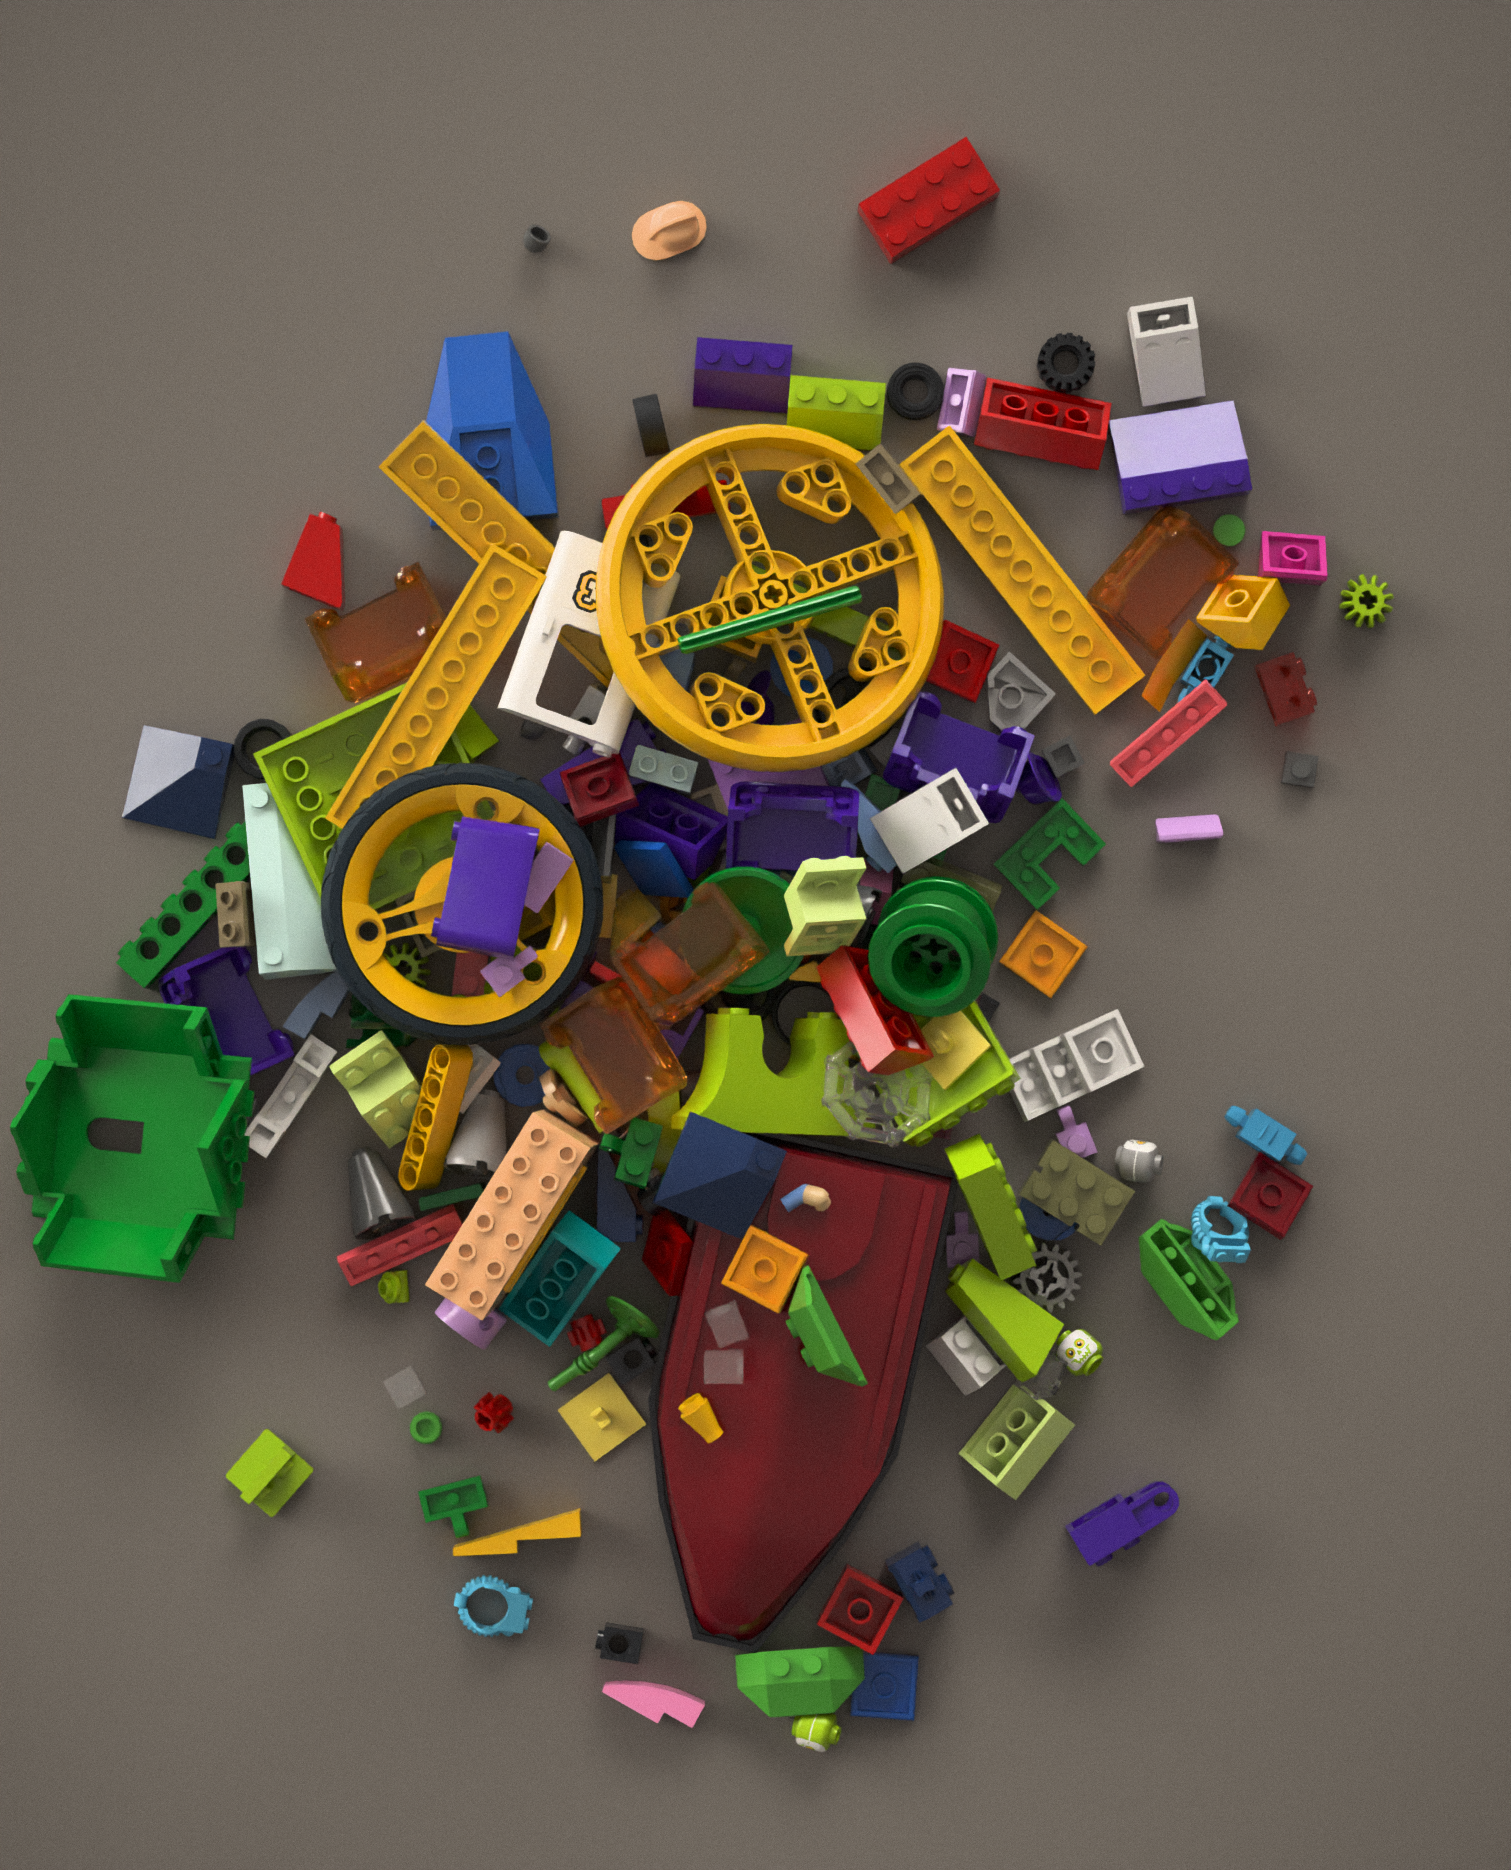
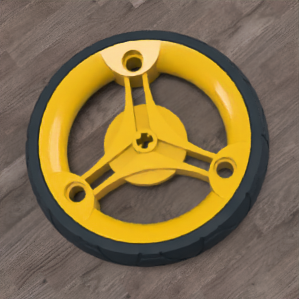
M450 763L426 767L408 773L375 792L355 811L341 830L330 852L321 887V919L325 941L328 945L332 961L350 991L369 1011L390 1026L410 1036L447 1045H474L502 1040L529 1029L552 1014L571 995L585 975L594 957L603 922V887L599 866L585 833L572 814L548 791L525 777L498 767L475 763ZM487 800L494 804L495 813L490 819L484 820L539 828L536 846L539 852L547 841L574 859V861L554 889L556 901L555 918L549 940L545 948L534 950L538 957L532 962L541 966L542 972L540 977L536 980L525 978L501 997L495 991L472 997L440 995L423 989L406 979L391 965L383 951L386 941L415 934H424L436 945L437 937H432L431 933L434 918H441L453 857L443 859L429 868L418 883L414 900L393 910L378 913L369 905L371 883L375 870L385 851L405 830L426 818L446 812L461 811L465 817L482 819L477 814V806L480 802ZM414 910L418 925L386 934L383 919ZM372 922L377 926L378 935L375 939L365 940L361 937L359 929L363 923ZM518 938L517 946L523 951L527 946ZM438 946L451 952L468 953L467 951Z

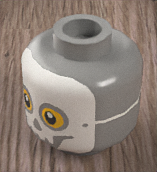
M1131 1139L1126 1141L1124 1146L1118 1147L1115 1157V1170L1119 1171L1123 1180L1147 1184L1154 1179L1155 1174H1161L1164 1157L1159 1155L1158 1148L1154 1143Z

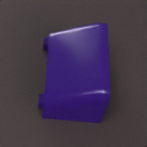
M920 691L906 711L885 766L883 779L889 785L912 794L952 769L957 768L988 823L1000 822L1014 797L1035 735L1028 733L1018 726L1005 728L1001 731L1000 736L940 713L942 704L938 698L930 692Z
M748 781L733 784L730 789L728 806L726 869L747 866L760 869L798 871L802 862L811 858H819L820 860L836 859L842 856L856 858L859 792L849 787Z
M462 816L461 822L454 821L451 841H456V847L441 918H434L431 933L432 937H437L436 945L514 960L534 854L539 837V828Z
M246 947L220 948L171 970L159 979L158 988L165 1004L207 1007L222 1054L252 1058L250 1077L295 1055L290 1036L287 1033H282L279 1029L272 1030L246 976L252 963L251 955Z

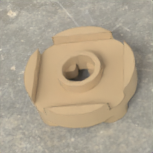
M550 1068L539 1077L545 1093L542 1100L548 1110L551 1112L558 1111L574 1128H577L588 1119V1116L557 1071Z

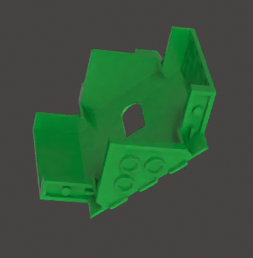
M68 994L55 1015L56 1023L61 1030L63 1039L51 1038L48 1044L47 1060L38 1059L31 1072L28 1073L25 1082L30 1094L25 1098L23 1106L17 1116L13 1118L10 1126L20 1158L23 1160L17 1167V1178L21 1183L24 1194L33 1195V1217L46 1218L41 1230L34 1237L33 1249L36 1252L40 1265L43 1267L180 1283L204 1237L234 1240L237 1208H243L246 1183L240 1181L242 1176V1162H248L250 1136L244 1135L247 1128L246 1117H252L255 1092L249 1090L252 1058L222 1054L207 1007ZM97 1118L144 1122L141 1154L95 1148L88 1139L90 1124Z

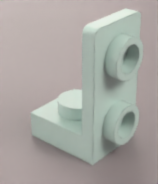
M638 745L635 749L629 775L677 789L680 793L690 795L699 762Z

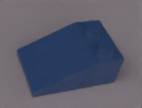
M598 1144L597 1231L612 1242H636L637 1235H643L644 1215L638 1214V1207L627 1184L614 1180L617 1164L612 1153L599 1150L600 1144Z

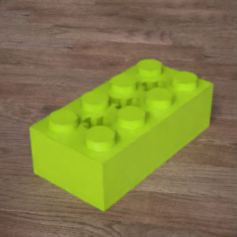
M979 1133L944 1148L981 1240L1000 1280L1036 1266L1032 1253L1036 1252L1037 1249L1031 1235L1028 1234L1024 1217L1015 1202L1017 1201L1010 1184L1007 1182L1005 1170L991 1142L985 1144Z

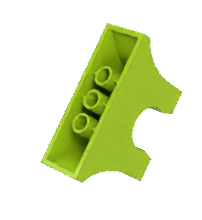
M718 1008V1014H706L705 1052L701 1074L689 1100L677 1113L672 1115L671 1129L683 1130L689 1113L693 1112L740 1132L875 1137V1123L867 1117L860 1107L852 1087L849 1071V1038L842 1019H839L836 1013L807 1012V1018H795L790 1036V1059L785 1068L776 1075L769 1070L763 1059L762 1044L764 1032L760 1015H749L748 1008Z

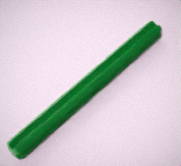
M852 586L684 635L678 638L679 649L681 653L688 654L858 604L862 601L861 591L858 586Z

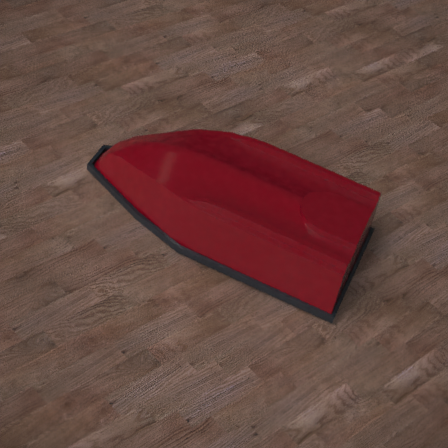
M742 1132L787 1151L775 1182L751 1225L809 1254L804 1266L809 1265L868 1382L867 1385L861 1387L819 1373L815 1366L808 1368L800 1352L805 1346L800 1336L793 1338L785 1322L790 1319L788 1309L798 1279L779 1314L721 1284L743 1239L688 1217L685 1232L693 1241L680 1294L670 1298L648 1397L658 1500L693 1639L756 1653L847 1541L898 1455L958 1181L954 1172L788 1134ZM803 1184H809L825 1189L829 1194L828 1197L831 1200V1204L827 1210L817 1211L814 1206L803 1203L788 1212L780 1198ZM697 1393H700L703 1398L706 1397L717 1422L723 1431V1434L718 1439L709 1444L680 1417L682 1413L678 1409L686 1399Z

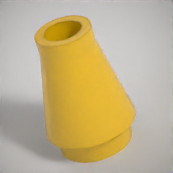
M700 1393L692 1395L679 1406L678 1409L682 1413L680 1417L700 1434L708 1444L723 1434L706 1397L703 1398Z

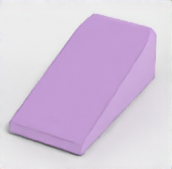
M547 841L533 861L524 904L537 914L574 861V859Z

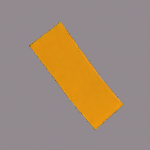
M1189 619L1156 665L1142 693V697L1159 712L1174 683L1207 637Z

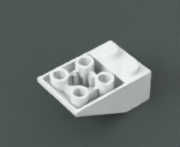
M1193 297L1130 307L1127 312V319L1142 406L1146 407L1205 397L1199 330Z
M957 768L952 769L870 818L902 874L989 824Z
M964 1314L926 1345L965 1396L981 1388L1006 1366Z

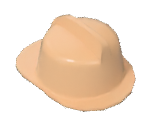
M685 201L672 202L642 215L635 223L632 232L633 245L639 254L647 259L656 261L690 250L699 245L705 237L707 228L705 216L698 207Z

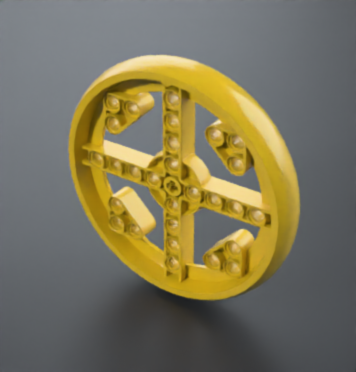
M753 424L721 429L700 436L674 449L657 461L633 485L614 513L604 537L596 574V611L603 646L615 675L636 707L654 726L691 752L730 767L758 772L798 771L826 765L848 757L883 735L902 717L926 682L937 654L944 619V587L936 548L916 506L910 503L898 514H895L855 463L865 456L861 452L828 435L788 425ZM753 471H778L786 473L777 485L776 493L779 500L828 524L840 522L848 513L852 504L869 521L880 537V540L806 567L796 557L785 552L770 549L740 473ZM815 472H825L829 477V483L818 481ZM717 473L727 475L730 484L721 485L716 480L715 475ZM792 481L798 484L800 493H791L787 489L786 482ZM706 486L737 561V564L732 568L726 579L723 597L646 625L642 603V581L644 580L648 586L653 588H661L667 584L677 568L693 529L692 521L686 514L680 512L671 514V512L688 496ZM833 500L839 503L841 512H832L827 502ZM728 503H737L741 507L742 514H732L728 509ZM670 524H678L683 529V536H674L669 531L668 526ZM747 532L751 534L754 544L747 545L743 543L740 539V533ZM643 534L649 535L653 539L654 546H643L639 541V536ZM881 549H889L893 553L894 560H885L881 556ZM852 559L862 561L865 571H856L852 566ZM752 562L762 563L765 566L766 573L757 574L754 572ZM659 564L663 566L666 576L658 577L654 575L651 571V565ZM826 569L832 571L836 576V582L826 581L822 571ZM894 571L898 594V614L888 607L877 609L867 619L848 664V671L853 679L859 682L871 681L854 699L837 710L834 707L804 633L815 616L788 624L790 629L788 634H783L777 628L745 636V638L756 643L771 645L802 723L780 726L754 724L765 710L764 699L757 692L715 673L707 672L701 674L690 687V693H688L673 678L659 657L679 649L678 638L681 636L675 630L676 624H685L689 628L690 634L715 627L706 622L705 613L710 612L717 615L719 625L835 592L886 572ZM793 581H802L807 587V592H797L793 587ZM767 593L770 596L775 595L777 599L775 602L772 599L766 600L765 595ZM743 602L746 604L749 611L748 614H739L735 610L734 603ZM876 618L885 619L889 625V630H880L876 626ZM648 634L657 636L660 640V647H650L646 643L645 636ZM889 647L896 648L900 652L901 659L899 661L889 657ZM788 651H797L801 655V663L796 664L790 661ZM859 658L869 660L872 670L869 672L862 670L858 663ZM800 680L811 682L814 688L813 693L809 694L802 691ZM700 683L711 685L714 691L713 696H704L699 689ZM741 702L753 704L755 715L750 716L743 713ZM812 710H821L826 717L825 723L816 722L812 717ZM712 713L722 714L726 720L725 726L715 725L711 719Z

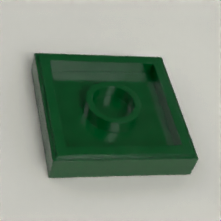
M480 1182L423 1196L418 1200L420 1210L423 1211L480 1197L486 1185Z

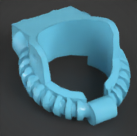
M1208 1196L1192 1212V1245L1201 1250L1202 1254L1209 1261L1246 1263L1251 1251L1249 1243H1247L1249 1238L1247 1219L1228 1207V1202H1223L1221 1196ZM1210 1209H1220V1215L1232 1223L1234 1226L1232 1235H1222L1211 1230L1213 1225L1205 1218Z
M482 1575V1577H476L475 1580L471 1579L470 1583L467 1582L466 1586L462 1588L463 1591L461 1593L456 1592L453 1606L458 1607L459 1610L457 1612L460 1614V1620H463V1625H466L468 1630L471 1629L472 1633H478V1636L484 1635V1637L499 1636L502 1633L510 1637L514 1633L522 1634L524 1630H528L530 1618H526L527 1610L532 1609L533 1598H530V1593L521 1592V1589L518 1587H509V1584L507 1582L504 1583L503 1579L499 1580L496 1576L493 1578L492 1575H489V1577ZM478 1588L493 1589L499 1591L505 1597L508 1610L499 1622L492 1625H484L476 1622L470 1616L466 1607L468 1596Z

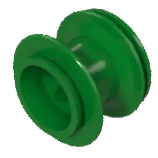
M925 877L914 880L899 889L883 907L878 920V927L873 933L869 944V971L881 994L901 1010L924 1017H944L955 1014L972 1004L986 986L990 974V966L997 952L998 930L990 906L974 888L964 882L948 877ZM957 950L959 956L952 955L950 951ZM911 951H918L922 956L914 957ZM938 961L943 966L936 967L931 962Z

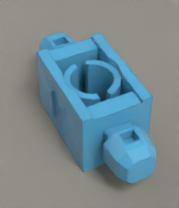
M1217 635L1213 638L1215 643L1208 638L1204 640L1179 681L1187 686V688L1182 689L1178 697V703L1205 679L1208 682L1211 681L1210 684L1215 687L1234 654L1226 650V648L1230 649L1232 645ZM1204 651H1205V652L1209 653L1210 655H1203V653H1204ZM1214 656L1216 658L1212 662L1215 668L1214 674L1208 677L1205 676L1201 681L1196 679L1201 675L1198 669L1200 661L1209 660Z
M1230 1106L1224 1118L1233 1127H1240L1235 1135L1236 1138L1258 1152L1265 1154L1275 1162L1280 1161L1283 1156H1286L1285 1160L1295 1165L1302 1164L1307 1156V1152L1297 1143L1291 1144L1297 1135L1296 1133L1258 1109H1252L1247 1116L1245 1110L1238 1106Z

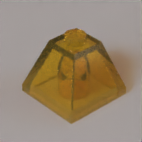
M628 889L615 900L618 906L614 909L610 945V955L615 960L663 920V916L639 889L634 892Z

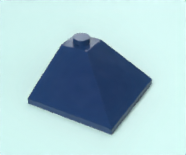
M143 725L122 818L216 839L235 758L233 752L234 744Z
M690 1112L652 1203L743 1239L775 1182L787 1151Z

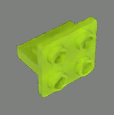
M265 1429L225 1476L243 1492L240 1497L248 1504L254 1502L270 1517H274L312 1474L314 1469L270 1429Z

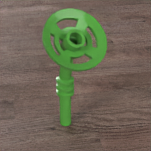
M608 1296L605 1303L617 1320L615 1324L616 1330L593 1350H586L573 1360L572 1365L548 1381L550 1389L557 1391L578 1375H585L593 1370V1368H596L599 1365V1361L623 1341L626 1336L630 1337L635 1333L647 1338H657L660 1334L659 1329L646 1315L629 1303L617 1297Z

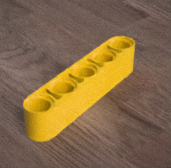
M439 1044L431 1051L398 1172L399 1183L404 1190L433 1189L440 1183L444 1169V1159L450 1148L473 1064V1052L468 1045Z

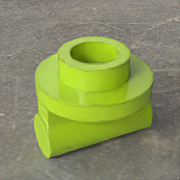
M407 1270L385 1272L378 1283V1291L386 1303L410 1302Z

